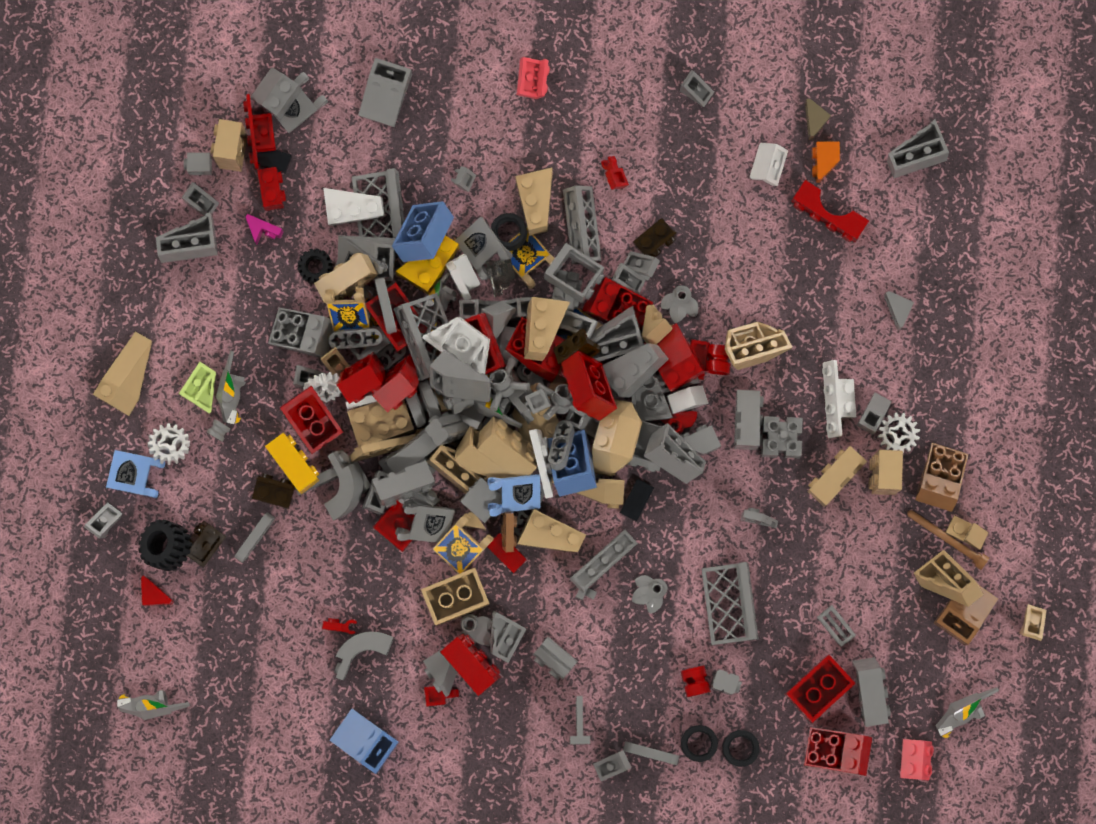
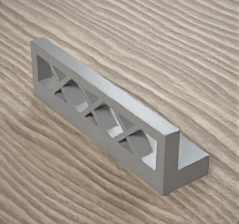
M575 185L564 189L563 195L569 244L595 262L601 261L592 186ZM582 191H586V201L582 197ZM585 209L589 213V219L585 217ZM587 228L591 231V238L587 235ZM590 247H591V248L593 249V251H594V257H590V254H589V248H590ZM571 259L572 264H579L578 262Z

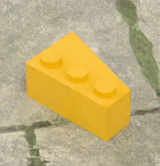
M445 235L434 259L409 261L400 267L396 274L429 295L446 270L445 264L450 262L459 250V244Z
M283 432L265 447L299 493L303 494L320 481L317 478L319 473L313 465L309 467L305 462L308 458L303 451L300 450L298 452L294 445L297 443L291 435L286 436Z

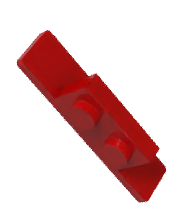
M246 94L247 101H243L244 112H248L249 118H245L246 129H250L251 135H247L248 147L252 146L253 152H249L250 164H254L255 170L259 169L257 153L276 150L272 114L253 115L250 94Z

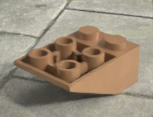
M931 443L915 500L952 512L959 498L968 454Z
M980 585L979 587L983 593L982 597L969 607L950 599L934 621L936 626L964 646L969 645L998 600L997 597Z

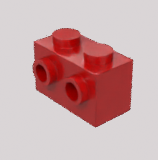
M276 167L257 170L265 211L284 208L283 202L286 201V195L280 186V183H283L282 173L278 172Z

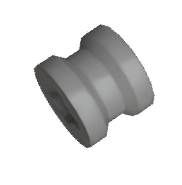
M214 419L212 422L213 426L207 430V433L223 442L225 434L231 429Z

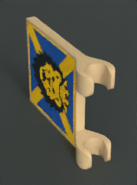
M520 232L508 242L515 241L519 237ZM527 233V239L523 246L517 250L510 251L513 257L507 263L527 287L532 289L535 287V281L528 274L544 261L550 266L555 258L535 235L529 236V233Z
M355 288L354 300H334L333 289H325L326 294H324L323 298L327 304L333 332L371 327L363 288Z
M467 513L456 522L433 548L458 574L464 572L494 540L488 534L480 543L477 542L463 528L471 519Z

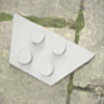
M456 317L430 333L423 335L422 338L440 352L444 350L449 354L452 353L458 360L470 364L480 374H485L490 339L461 317Z
M529 430L545 498L553 497L552 468L548 461L549 454L547 448L549 447L547 437H543L541 430Z

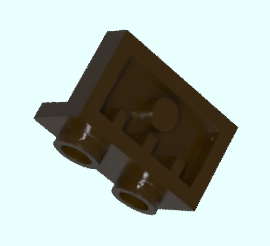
M661 218L636 238L633 244L642 254L657 257L662 252L660 250L665 245L669 247L676 241L674 237H676L677 232L673 231L664 219Z
M580 329L554 348V353L558 364L562 365L561 363L578 350L592 358L601 352L600 346L588 339L584 329Z
M262 473V477L257 475L252 499L289 509L295 491V486L291 485L292 482L282 478L280 481L273 480L274 476Z
M202 521V523L195 527L194 534L189 540L192 542V546L189 547L191 552L187 557L204 568L226 536L206 521Z

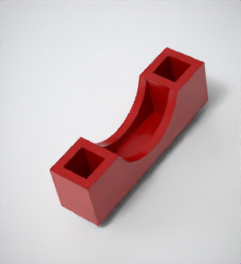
M805 180L791 201L794 203L793 206L801 212L804 210L810 214L809 217L814 221L825 223V227L830 231L841 233V237L850 243L851 241L856 242L869 220L854 210L842 216L829 213L822 206L820 199L821 189Z

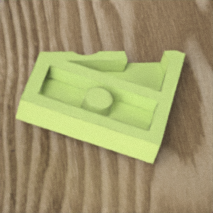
M199 362L179 394L210 414L216 372Z

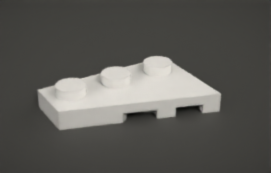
M323 188L329 226L385 216L383 198L380 196Z

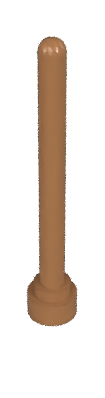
M913 510L908 511L907 515L909 518L972 559L975 567L982 570L988 562L989 557L984 553H975Z

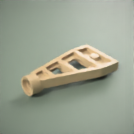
M425 428L416 429L414 435L375 443L371 441L363 442L349 455L351 463L396 451L406 445Z

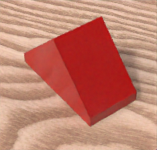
M145 575L141 577L143 606L172 605L174 603Z

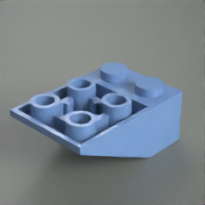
M354 709L350 710L330 739L332 743L375 774L380 771L399 743L398 740Z

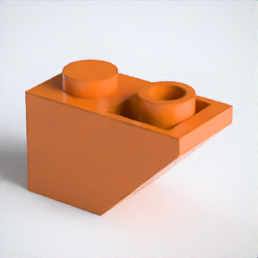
M816 142L815 147H812V159H815V166H812V177H816V183H820L838 165L840 161V142Z

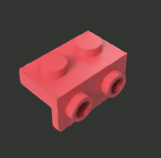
M526 57L520 58L516 95L533 99L545 96L548 89L546 81L550 71L549 60L543 59L540 61Z
M903 739L900 778L929 781L932 774L931 757L934 752L931 741Z

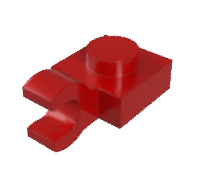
M610 156L608 160L601 161L602 167L608 170L605 172L611 190L625 188L629 185L623 168H618L615 156Z
M328 618V622L323 621V630L346 632L351 635L356 634V631L349 630L350 624H357L355 620H348L345 624L339 623V619Z
M434 686L424 687L426 707L445 705L446 698L460 697L459 689L451 690L449 696L446 697L442 691L438 693Z

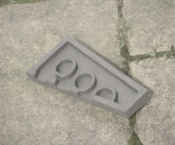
M655 372L631 396L634 408L641 421L645 422L673 418Z

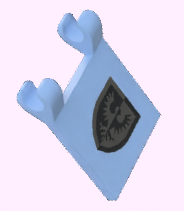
M115 450L106 488L157 498L158 491L146 488L150 466L164 468L165 461L163 464H160V459L154 460L151 457Z
M540 474L509 478L489 477L487 479L489 489L494 491L501 488L502 504H488L490 516H497L504 512L540 508Z

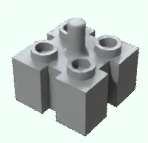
M764 416L762 434H767V439L762 441L761 457L777 458L778 453H784V458L799 459L802 456V441H797V436L802 434L803 418L787 417L785 422H779V417Z

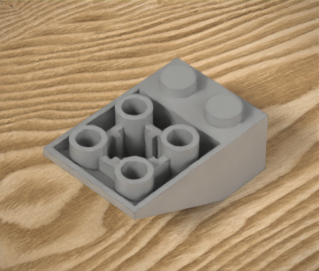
M375 58L358 116L395 127L412 77L411 69Z
M338 235V258L345 240H349L376 260L388 265L387 271L378 274L374 279L384 277L385 281H393L395 275V250L392 244L396 238Z
M279 307L268 344L321 358L330 349L329 336L333 333L331 320L325 316Z
M443 350L429 366L430 387L444 396L490 402L491 380L485 374H480L474 370L470 364L458 360L454 354H449Z

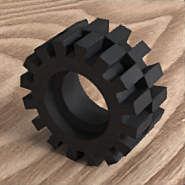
M318 248L303 252V256L301 255L298 261L300 275L310 284L318 281L321 275L332 272L333 269L330 256ZM310 261H321L323 264L322 270L319 273H311L308 270Z

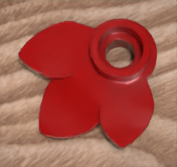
M686 410L672 414L673 418L661 421L664 424L668 423L670 426L677 424L678 428L675 431L680 435L685 428L693 426L697 419V412H687Z

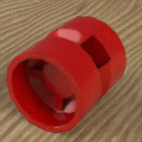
M708 345L707 356L709 360L706 361V373L730 375L731 364L728 362L729 357L725 351V345Z
M705 665L680 671L682 680L686 683L684 687L686 697L711 692L709 682L705 680L707 676Z

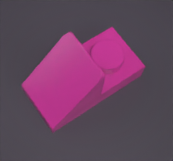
M249 214L246 215V220L256 245L263 232H265V236L271 239L276 237L281 239L283 234L282 228Z

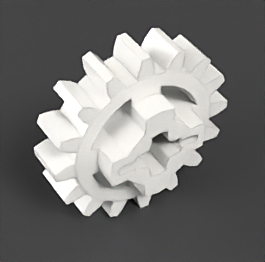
M331 372L327 375L325 373H321L319 376L314 375V379L309 378L308 382L304 383L303 389L305 390L312 386L322 401L335 400L336 396L341 397V391L336 385L340 376L337 373L332 375Z
M894 413V418L888 415V422L882 420L881 424L884 427L878 428L882 432V434L878 435V438L883 439L880 445L886 444L885 450L891 448L892 450H899L904 453L905 449L907 452H910V446L915 447L917 445L914 440H919L920 438L916 436V433L920 431V429H915L917 422L911 423L912 417L910 416L906 419L905 413H902L900 417L897 413ZM898 421L895 427H888L892 422ZM905 424L909 426L911 432L906 429ZM898 429H900V433L903 434L899 438H897V434L894 433ZM887 436H890L892 443L889 442ZM910 440L906 445L900 446L901 441Z
M167 423L166 428L160 425L159 431L153 429L154 435H149L150 455L154 454V460L160 458V464L167 461L168 465H170L173 460L177 464L178 458L184 460V453H189L190 441H188V434H184L183 428L177 430L176 424L173 428L170 427V423Z

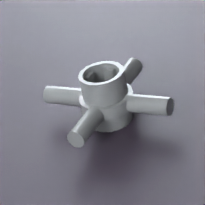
M513 358L508 359L505 370L497 369L489 377L492 390L495 393L490 409L493 411H497L502 398L511 396L515 390H530V383L514 382L511 373L516 360Z
M541 383L537 385L536 390L544 388L548 397L551 398L552 406L543 415L546 420H549L555 413L565 414L569 410L583 418L587 416L586 413L576 410L573 406V398L568 390V385H558L555 391Z

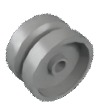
M428 379L418 384L421 395L417 396L415 393L409 399L406 397L417 428L427 425L425 412H428L430 419L435 415L441 416L439 402L434 390H431Z

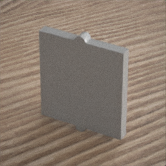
M480 477L472 487L468 488L469 491L460 502L485 523L490 518L488 504H502V496L496 490L491 491L487 482Z

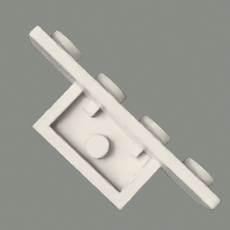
M837 360L823 362L822 373L827 420L826 430L828 438L842 436L841 418L856 417L854 379H838Z

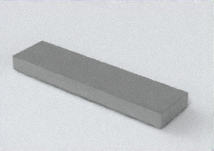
M624 529L577 571L570 580L584 593L638 543Z

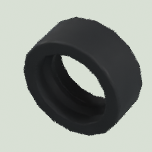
M514 213L501 214L491 224L492 231L509 251L519 249L527 239L528 232L525 222ZM514 222L519 226L520 235L515 241L504 242L499 238L498 229L503 223Z
M692 726L684 732L681 738L682 752L692 761H707L717 751V736L707 726ZM703 732L710 738L711 745L707 753L695 755L689 750L688 739L693 733Z
M736 730L724 739L722 752L730 764L736 767H746L757 759L760 745L757 738L751 732ZM744 737L751 742L752 753L747 759L738 760L731 755L730 744L735 738Z

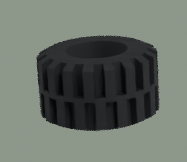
M159 519L156 522H151L150 526L144 528L145 532L141 533L140 537L142 538L138 542V545H140L138 551L142 553L140 557L144 560L145 564L164 571L177 570V567L183 565V561H187V555L191 552L189 547L192 546V542L189 541L191 539L190 534H187L188 531L183 526ZM167 539V546L165 550L162 552L163 544Z

